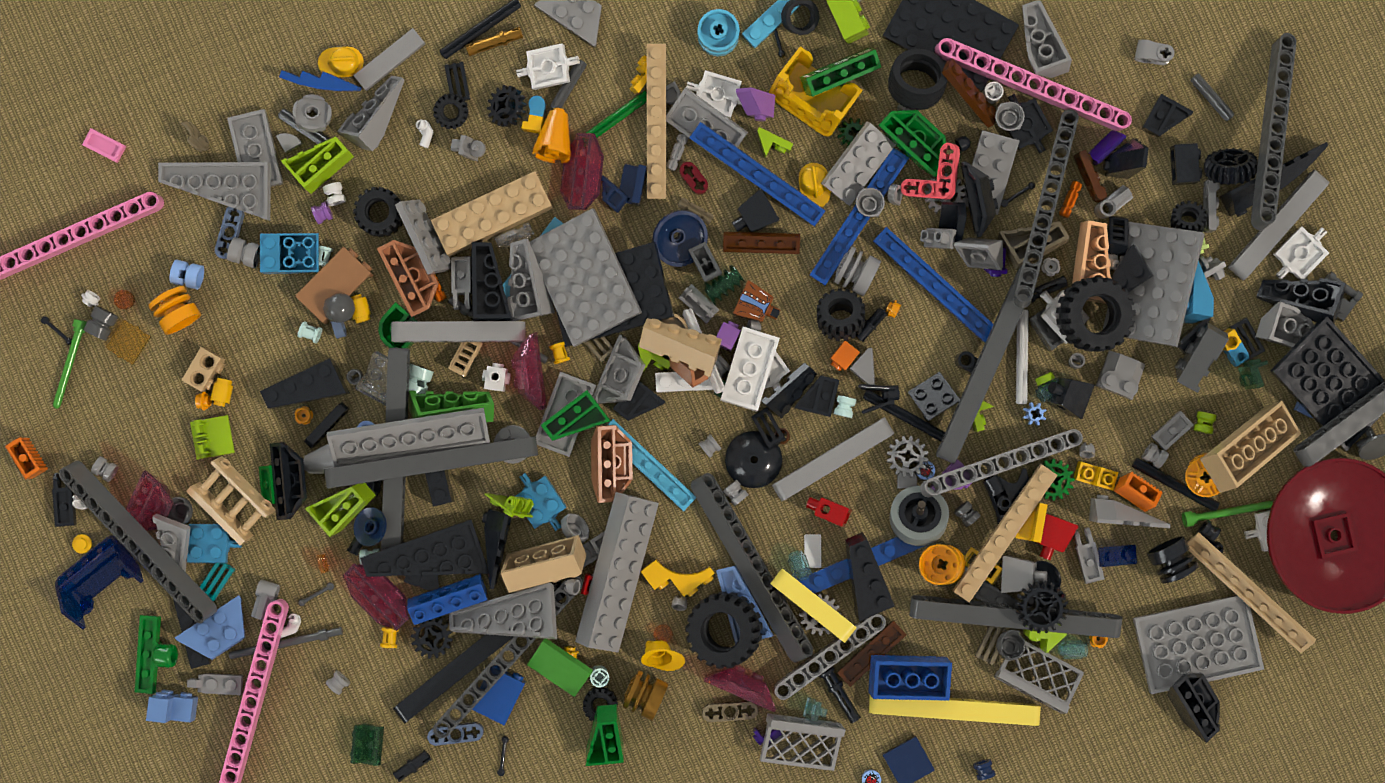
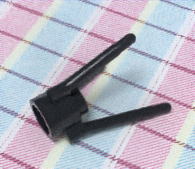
M858 385V388L862 390L881 391L882 398L887 400L862 410V414L887 405H894V400H899L900 398L898 385Z

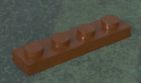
M953 59L946 61L941 73L987 128L993 126L996 121L995 107L991 106L984 94L977 89L973 81L962 71L959 64Z
M724 232L723 252L799 254L800 234Z
M892 620L837 671L838 675L851 687L870 669L871 655H886L906 636V633Z

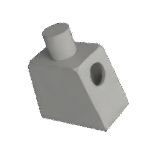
M1005 555L1003 556L1001 593L1022 591V588L1028 591V583L1035 587V581H1039V583H1042L1043 580L1047 581V571H1036L1037 562Z

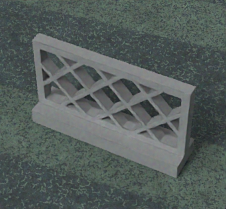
M1025 641L1026 654H1023L1021 657L1028 656L1030 667L1021 669L1019 660L1016 659L1018 671L1010 672L1005 668L1008 661L1011 660L1004 658L999 670L995 673V679L1060 714H1067L1070 708L1069 704L1083 677V671L1049 653L1043 652L1040 648ZM1031 654H1041L1043 663L1034 665ZM1048 663H1058L1060 672L1051 674ZM1045 665L1048 676L1038 678L1035 667ZM1032 669L1035 680H1025L1023 671ZM1073 671L1078 674L1075 681L1068 683L1065 672ZM1061 674L1065 685L1055 687L1052 677ZM1049 678L1052 689H1042L1040 680ZM1066 687L1068 696L1065 701L1059 698L1057 689Z
M767 713V727L759 759L761 762L834 771L841 738L844 737L846 731L841 723ZM771 730H780L782 735L773 741L770 738ZM793 732L799 733L801 737L793 743L787 738ZM812 734L817 735L819 739L809 746L805 739ZM829 737H836L835 743L827 748L823 741ZM785 738L790 745L780 751L776 744ZM804 741L808 747L798 754L794 747ZM822 743L826 750L816 756L812 749ZM774 746L778 753L773 757H766L767 750ZM793 749L796 756L790 760L785 759L783 754ZM811 751L815 758L809 762L803 761L801 757ZM829 753L831 756L830 765L822 764L820 759Z

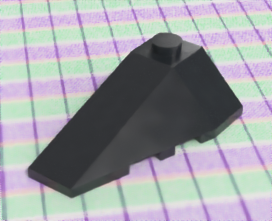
M1132 138L1104 160L1103 171H1106L1105 176L1129 179L1142 171L1147 166L1149 148L1141 144L1142 142L1138 141L1137 138Z
M1320 278V280L1307 281V279H1301V281H1288L1287 279L1263 280L1256 298L1272 305L1282 302L1297 307L1300 313L1314 322H1318L1322 317L1328 316L1335 324L1346 283L1328 278Z
M489 508L488 512H484L482 523H485L484 532L490 589H495L512 517L501 510Z

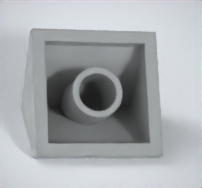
M968 237L955 242L954 247L967 267L1002 270L1003 240Z

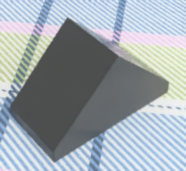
M706 242L688 250L704 282L722 274Z

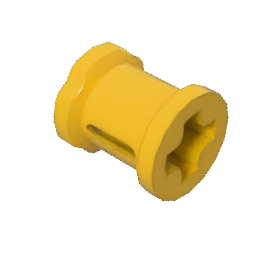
M564 342L549 346V349L553 352L555 365L570 360V357L567 356Z
M382 627L383 639L380 647L397 648L396 636L399 628Z

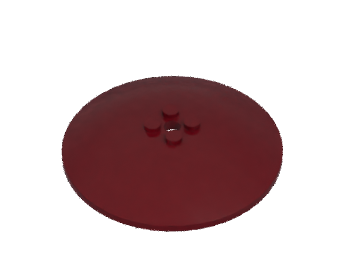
M1347 458L1318 461L1314 465L1304 467L1294 474L1283 485L1272 504L1267 523L1269 556L1275 572L1282 583L1295 597L1305 604L1329 613L1352 614L1369 610L1385 601V473L1373 465ZM1333 530L1338 534V538L1335 541L1330 536Z

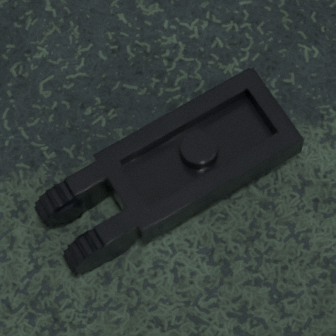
M54 473L52 495L55 527L77 525L76 510L72 505L74 493L66 484L65 488H61L59 473Z

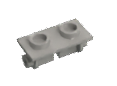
M692 284L679 297L706 324L719 311Z

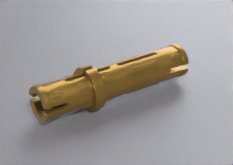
M520 26L504 32L503 30L499 31V34L466 44L465 46L469 56L501 45L506 46L508 43L524 37Z

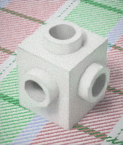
M492 363V366H487V370H483L482 381H485L484 389L505 392L506 384L509 385L511 373H508V369L504 368V364ZM498 374L499 378L494 380V376Z

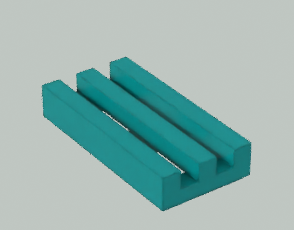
M215 563L200 588L212 601H215L232 576L235 568L228 563ZM223 565L208 589L204 590L219 566ZM226 568L229 569L226 576L224 577V579L212 595L211 591L215 587L216 583L218 582Z

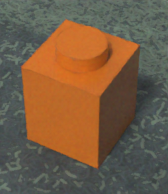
M843 341L831 356V365L838 371L841 369L846 371L860 352L847 341Z

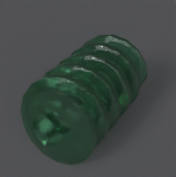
M733 265L729 266L730 272L726 269L723 270L724 277L722 275L717 276L718 281L711 279V285L706 282L704 283V292L714 305H716L715 298L722 301V293L728 297V289L735 292L734 285L741 288L740 281L745 282Z

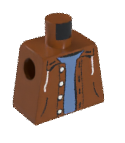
M748 280L732 315L762 323L765 316L776 320L781 310L771 305L774 298L772 295Z

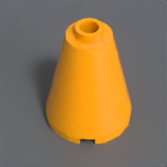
M554 108L549 111L533 147L532 154L536 153L535 157L549 163H555V160H561V163L569 162L571 157L568 114L564 109Z

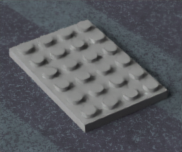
M592 208L530 241L542 271L545 286L573 347L642 313L595 209Z
M1134 222L1128 223L1127 251L1134 244L1154 276L1129 292L1128 298L1134 301V305L1131 306L1132 310H1136V316H1132V321H1135L1134 327L1129 328L1131 334L1129 337L1124 338L1178 347L1205 236L1203 232ZM1120 256L1119 262L1122 261L1124 256ZM1107 309L1103 329L1106 327L1109 320V309Z
M1238 595L1133 618L1150 694L1169 691L1170 687L1186 673H1203L1207 681L1210 682L1264 670L1251 608Z

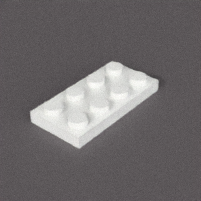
M742 328L720 401L752 411H758L780 338L750 328Z

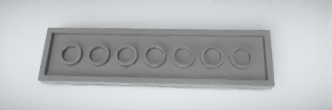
M484 408L327 432V440L334 467L490 443Z

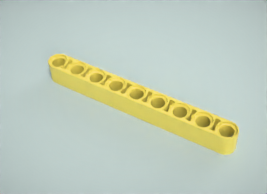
M871 695L869 698V713L1032 726L1040 725L1041 705L960 698H950L949 701L873 699Z

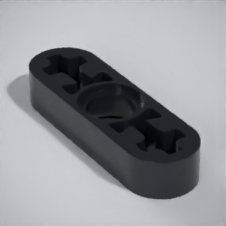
M343 402L339 403L305 439L304 443L310 449L314 448L326 436L327 432L349 411V408Z

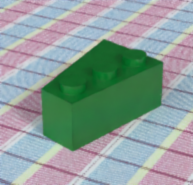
M586 390L541 424V427L550 439L555 441L611 422V420L590 392Z
M617 704L597 706L586 747L585 766L624 763V744Z

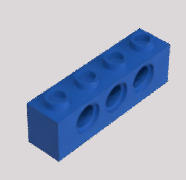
M481 574L409 598L407 610L413 624L416 625L486 601L487 589Z

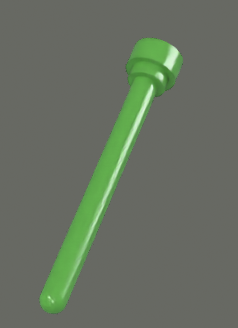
M74 319L72 326L75 332L53 402L55 409L61 406L82 333H85L83 329L87 323L86 321Z
M1264 501L1198 514L1187 511L1182 513V521L1185 527H1191L1197 524L1198 521L1269 509L1272 507L1273 501Z

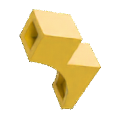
M657 559L641 570V573L654 590L657 588L663 589L669 584L667 580L671 579L684 597L686 595L692 596L698 591L697 587L700 584H708L714 579L712 575L715 574L710 566L697 573H677L664 567Z

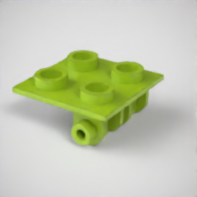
M228 415L190 422L197 460L235 453Z
M485 493L490 498V503L497 507H502L504 509L503 512L508 516L514 517L515 515L520 518H533V515L529 513L534 506L532 499Z

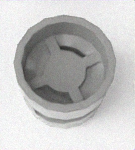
M234 237L228 248L227 260L238 264L242 262L245 266L256 268L260 260V244L253 242L247 244L246 240Z

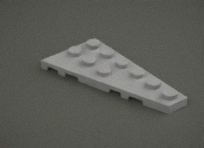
M158 163V182L270 221L271 163Z
M546 583L449 613V628L452 632L557 639L554 585Z

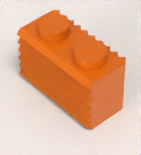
M19 437L5 446L25 479H33L48 470L40 454H37L38 451H36L30 438Z
M1133 472L1120 477L1114 488V492L1144 512L1155 508L1162 495V491H1159V488L1156 489L1152 484L1150 485L1146 480L1143 481V478H1140V476Z

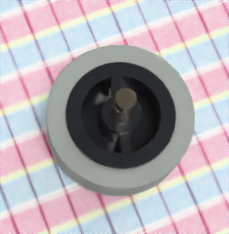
M911 486L902 490L894 498L890 511V525L895 535L903 542L914 546H925L937 541L944 534L949 519V508L943 496L939 494L929 498L925 497L920 491V486ZM927 487L930 492H934L932 488Z

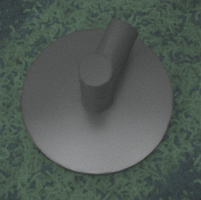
M1370 427L1365 432L1367 437L1356 443L1359 448L1358 454L1364 460L1377 459L1385 455V434L1376 436Z

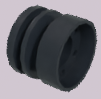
M1184 536L1163 542L1147 552V556L1153 566L1162 564L1156 571L1157 575H1162L1160 577L1162 584L1181 580L1199 567L1197 561H1192L1194 559L1193 554L1183 555L1190 548Z

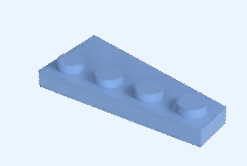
M736 565L716 570L721 591H726L728 594L731 592L737 593L738 597H746L748 604L753 603L755 606L753 610L755 613L759 612L761 616L758 620L759 623L763 624V629L760 630V633L763 634L762 639L772 637L773 634ZM728 614L736 645L740 639V628L736 620Z

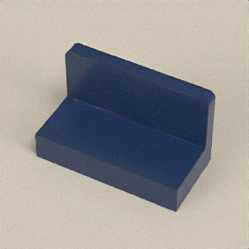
M624 165L620 190L630 198L627 204L640 206L647 167L644 165Z

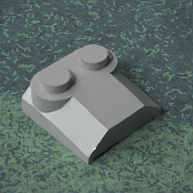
M1109 351L1095 386L1133 400L1134 395L1138 391V384L1145 364L1123 354Z

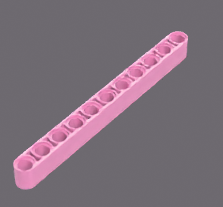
M942 39L935 46V54L945 61L953 59L962 68L1061 109L1075 110L1078 116L1112 130L1121 131L1129 127L1132 122L1130 114L1126 111L952 39ZM942 44L948 46V53H945L941 50ZM959 52L966 54V60L960 59ZM977 59L983 60V68L977 65ZM995 66L1001 68V75L995 73ZM1013 73L1019 76V82L1013 81ZM1030 81H1034L1036 83V89H1032L1030 87ZM1048 88L1053 89V91H1054V96H1053V97H1051V96L1048 95V93H1047V89H1048ZM1065 95L1070 96L1071 104L1066 103ZM1083 102L1088 104V111H1085L1082 108ZM1100 110L1106 112V118L1100 116ZM1118 117H1121L1123 119V126L1118 124Z
M154 192L144 193L0 256V280L153 214L163 208L164 200ZM155 197V205L150 206V199ZM138 205V212L133 214V206ZM120 212L121 218L116 222L114 217ZM102 220L103 227L98 229L97 223ZM85 228L86 233L81 237L79 234L80 230ZM67 235L68 242L63 245L62 239ZM49 243L50 250L45 252V245ZM32 251L33 256L30 260H28L27 254L28 252ZM14 258L15 265L11 268L9 263Z
M277 599L267 606L219 783H241L288 613V603L283 599ZM275 604L280 605L281 613H277L274 610ZM270 623H274L276 625L275 632L269 629ZM265 641L271 644V650L265 649ZM259 660H263L266 663L265 669L259 666ZM254 679L260 680L261 687L255 686ZM249 697L255 699V706L249 703ZM244 716L250 718L251 724L244 722ZM239 734L244 735L245 743L239 740ZM234 753L240 755V761L235 760ZM229 772H233L236 778L231 779L228 775Z

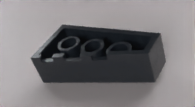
M472 242V321H511L512 316L492 243Z
M331 358L260 391L268 409L350 394L335 360Z
M861 532L845 539L854 611L860 622L895 605L864 533Z

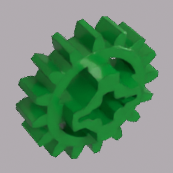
M1051 459L1050 463L1047 460L1043 461L1044 466L1057 474L1058 477L1050 486L1054 493L1046 491L1044 499H1048L1049 496L1052 501H1055L1056 496L1059 499H1063L1062 494L1069 495L1067 489H1073V486L1070 485V482L1075 481L1074 478H1070L1073 471H1067L1069 465L1065 464L1062 466V460H1059L1057 464L1055 459ZM1052 467H1057L1062 472L1057 473ZM1063 480H1065V484H1064V486H1063V488H1062V487H1061V484H1062Z

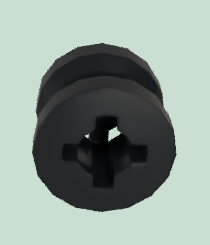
M1206 520L1199 527L1197 533L1199 532L1212 543L1219 536L1221 528L1213 526L1210 520Z

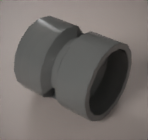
M95 306L91 313L93 319L87 321L83 330L99 339L107 341L111 333L109 327L115 325L118 316L108 310Z

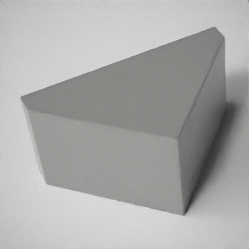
M868 348L850 368L852 373L868 385H875L872 348Z

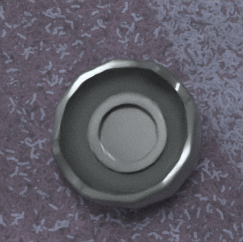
M338 293L325 300L323 311L331 322L342 323L353 317L355 304L349 295Z
M173 497L167 501L163 510L167 518L182 524L188 523L193 516L192 505L184 497Z
M1008 630L1001 633L996 643L997 650L1006 660H1016L1023 655L1026 640L1020 635V631Z

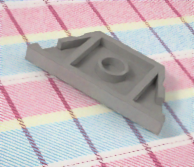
M540 0L534 4L537 9L592 47H596L602 5L594 0Z
M619 334L593 397L598 404L631 401L646 366L623 335Z

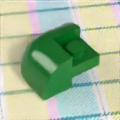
M395 302L379 322L378 331L380 339L388 348L409 349L414 342H391V322L419 321L411 317L407 310Z

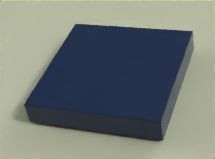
M916 735L882 754L898 783H913L935 771Z

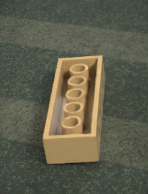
M534 171L436 217L431 222L446 254L452 257L471 248L472 242H484L553 209L537 173Z
M1283 401L1265 406L1200 460L1217 489L1222 493L1238 488L1300 436L1301 432Z

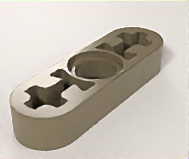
M753 701L712 703L705 705L702 710V716L707 722L749 720L755 718L758 714L757 705ZM741 705V709H747V705H751V708H755V711H752L751 715H748L747 712H741L742 716H738L739 710L737 706ZM728 706H732L736 710L735 715L732 717H728L724 713L725 708ZM718 707H722V718H719V714H713V718H709V715L705 714V712L709 711V708H712L713 711H719Z

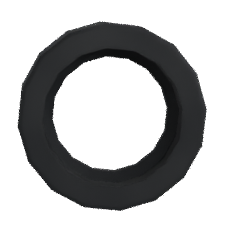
M790 0L783 7L781 19L785 29L790 33L807 35L817 27L820 15L816 4L811 0ZM798 5H804L810 11V20L802 28L795 27L791 23L790 18L792 10Z

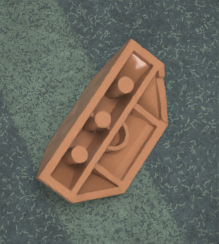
M393 240L377 248L411 317L428 310L439 283L434 274H427L415 247Z
M616 425L596 426L591 440V480L598 503L613 502L615 492L623 493L633 480L632 441Z

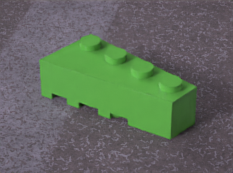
M409 391V411L412 419L484 408L486 422H493L494 402L489 392L464 391L463 394H456L453 391H446V394H434V391H426V394H416V391Z

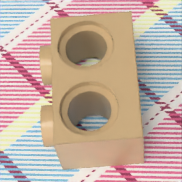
M200 347L182 381L201 392L210 391L214 385V378L217 373L220 374L224 369V361L226 359L207 348ZM212 357L214 364L209 368L206 362L208 358ZM199 374L204 376V381L201 384L197 382Z

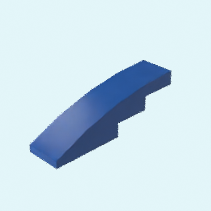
M282 70L279 76L293 83L321 90L353 92L361 91L362 89L327 72H322L321 77L302 71L299 77Z

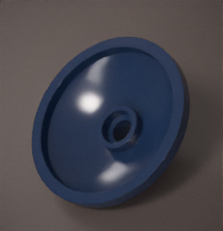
M677 210L667 214L658 222L653 233L652 242H656L660 260L670 266L682 267L693 263V259L688 251L689 249L703 242L707 244L708 231L704 221L698 215L687 210ZM678 232V236L674 238V234Z

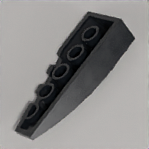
M1325 142L1282 164L1280 190L1301 175L1327 148L1328 143ZM1256 178L1219 196L1229 216L1236 214L1239 217L1248 212L1247 208L1253 206Z

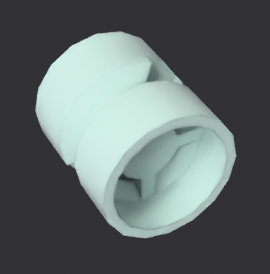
M410 363L409 391H416V394H426L428 389L426 384L431 381L434 372Z

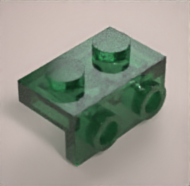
M1260 358L1243 362L1244 366L1238 368L1241 375L1239 376V381L1245 387V390L1264 386L1258 367L1267 365V360L1261 361Z
M367 723L354 725L352 749L350 752L351 764L381 765L384 726Z

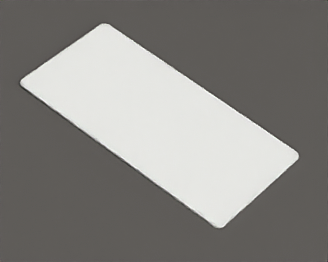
M821 534L804 535L805 568H821Z

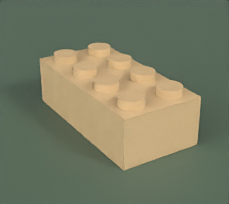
M579 535L508 553L500 574L509 593L519 592L526 588L536 587L549 582L556 583L561 579L579 576L582 574L587 554Z

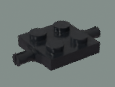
M1015 93L1007 97L1010 102L1019 104L1025 115L1020 130L1008 131L1012 139L1019 140L1017 149L1020 150L1034 144L1039 154L1046 151L1041 140L1044 136L1051 133L1053 129L1036 99L1033 98L1027 102L1019 103Z

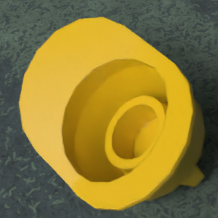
M348 46L328 48L318 58V67L321 72H327L339 78L353 76L363 68L364 64L363 56L359 50Z
M809 163L801 168L799 172L800 192L823 207L828 203L831 191L821 184L828 172L821 164Z
M647 641L645 644V654L641 657V663L664 671H675L684 666L685 658L682 654L672 651L666 641Z

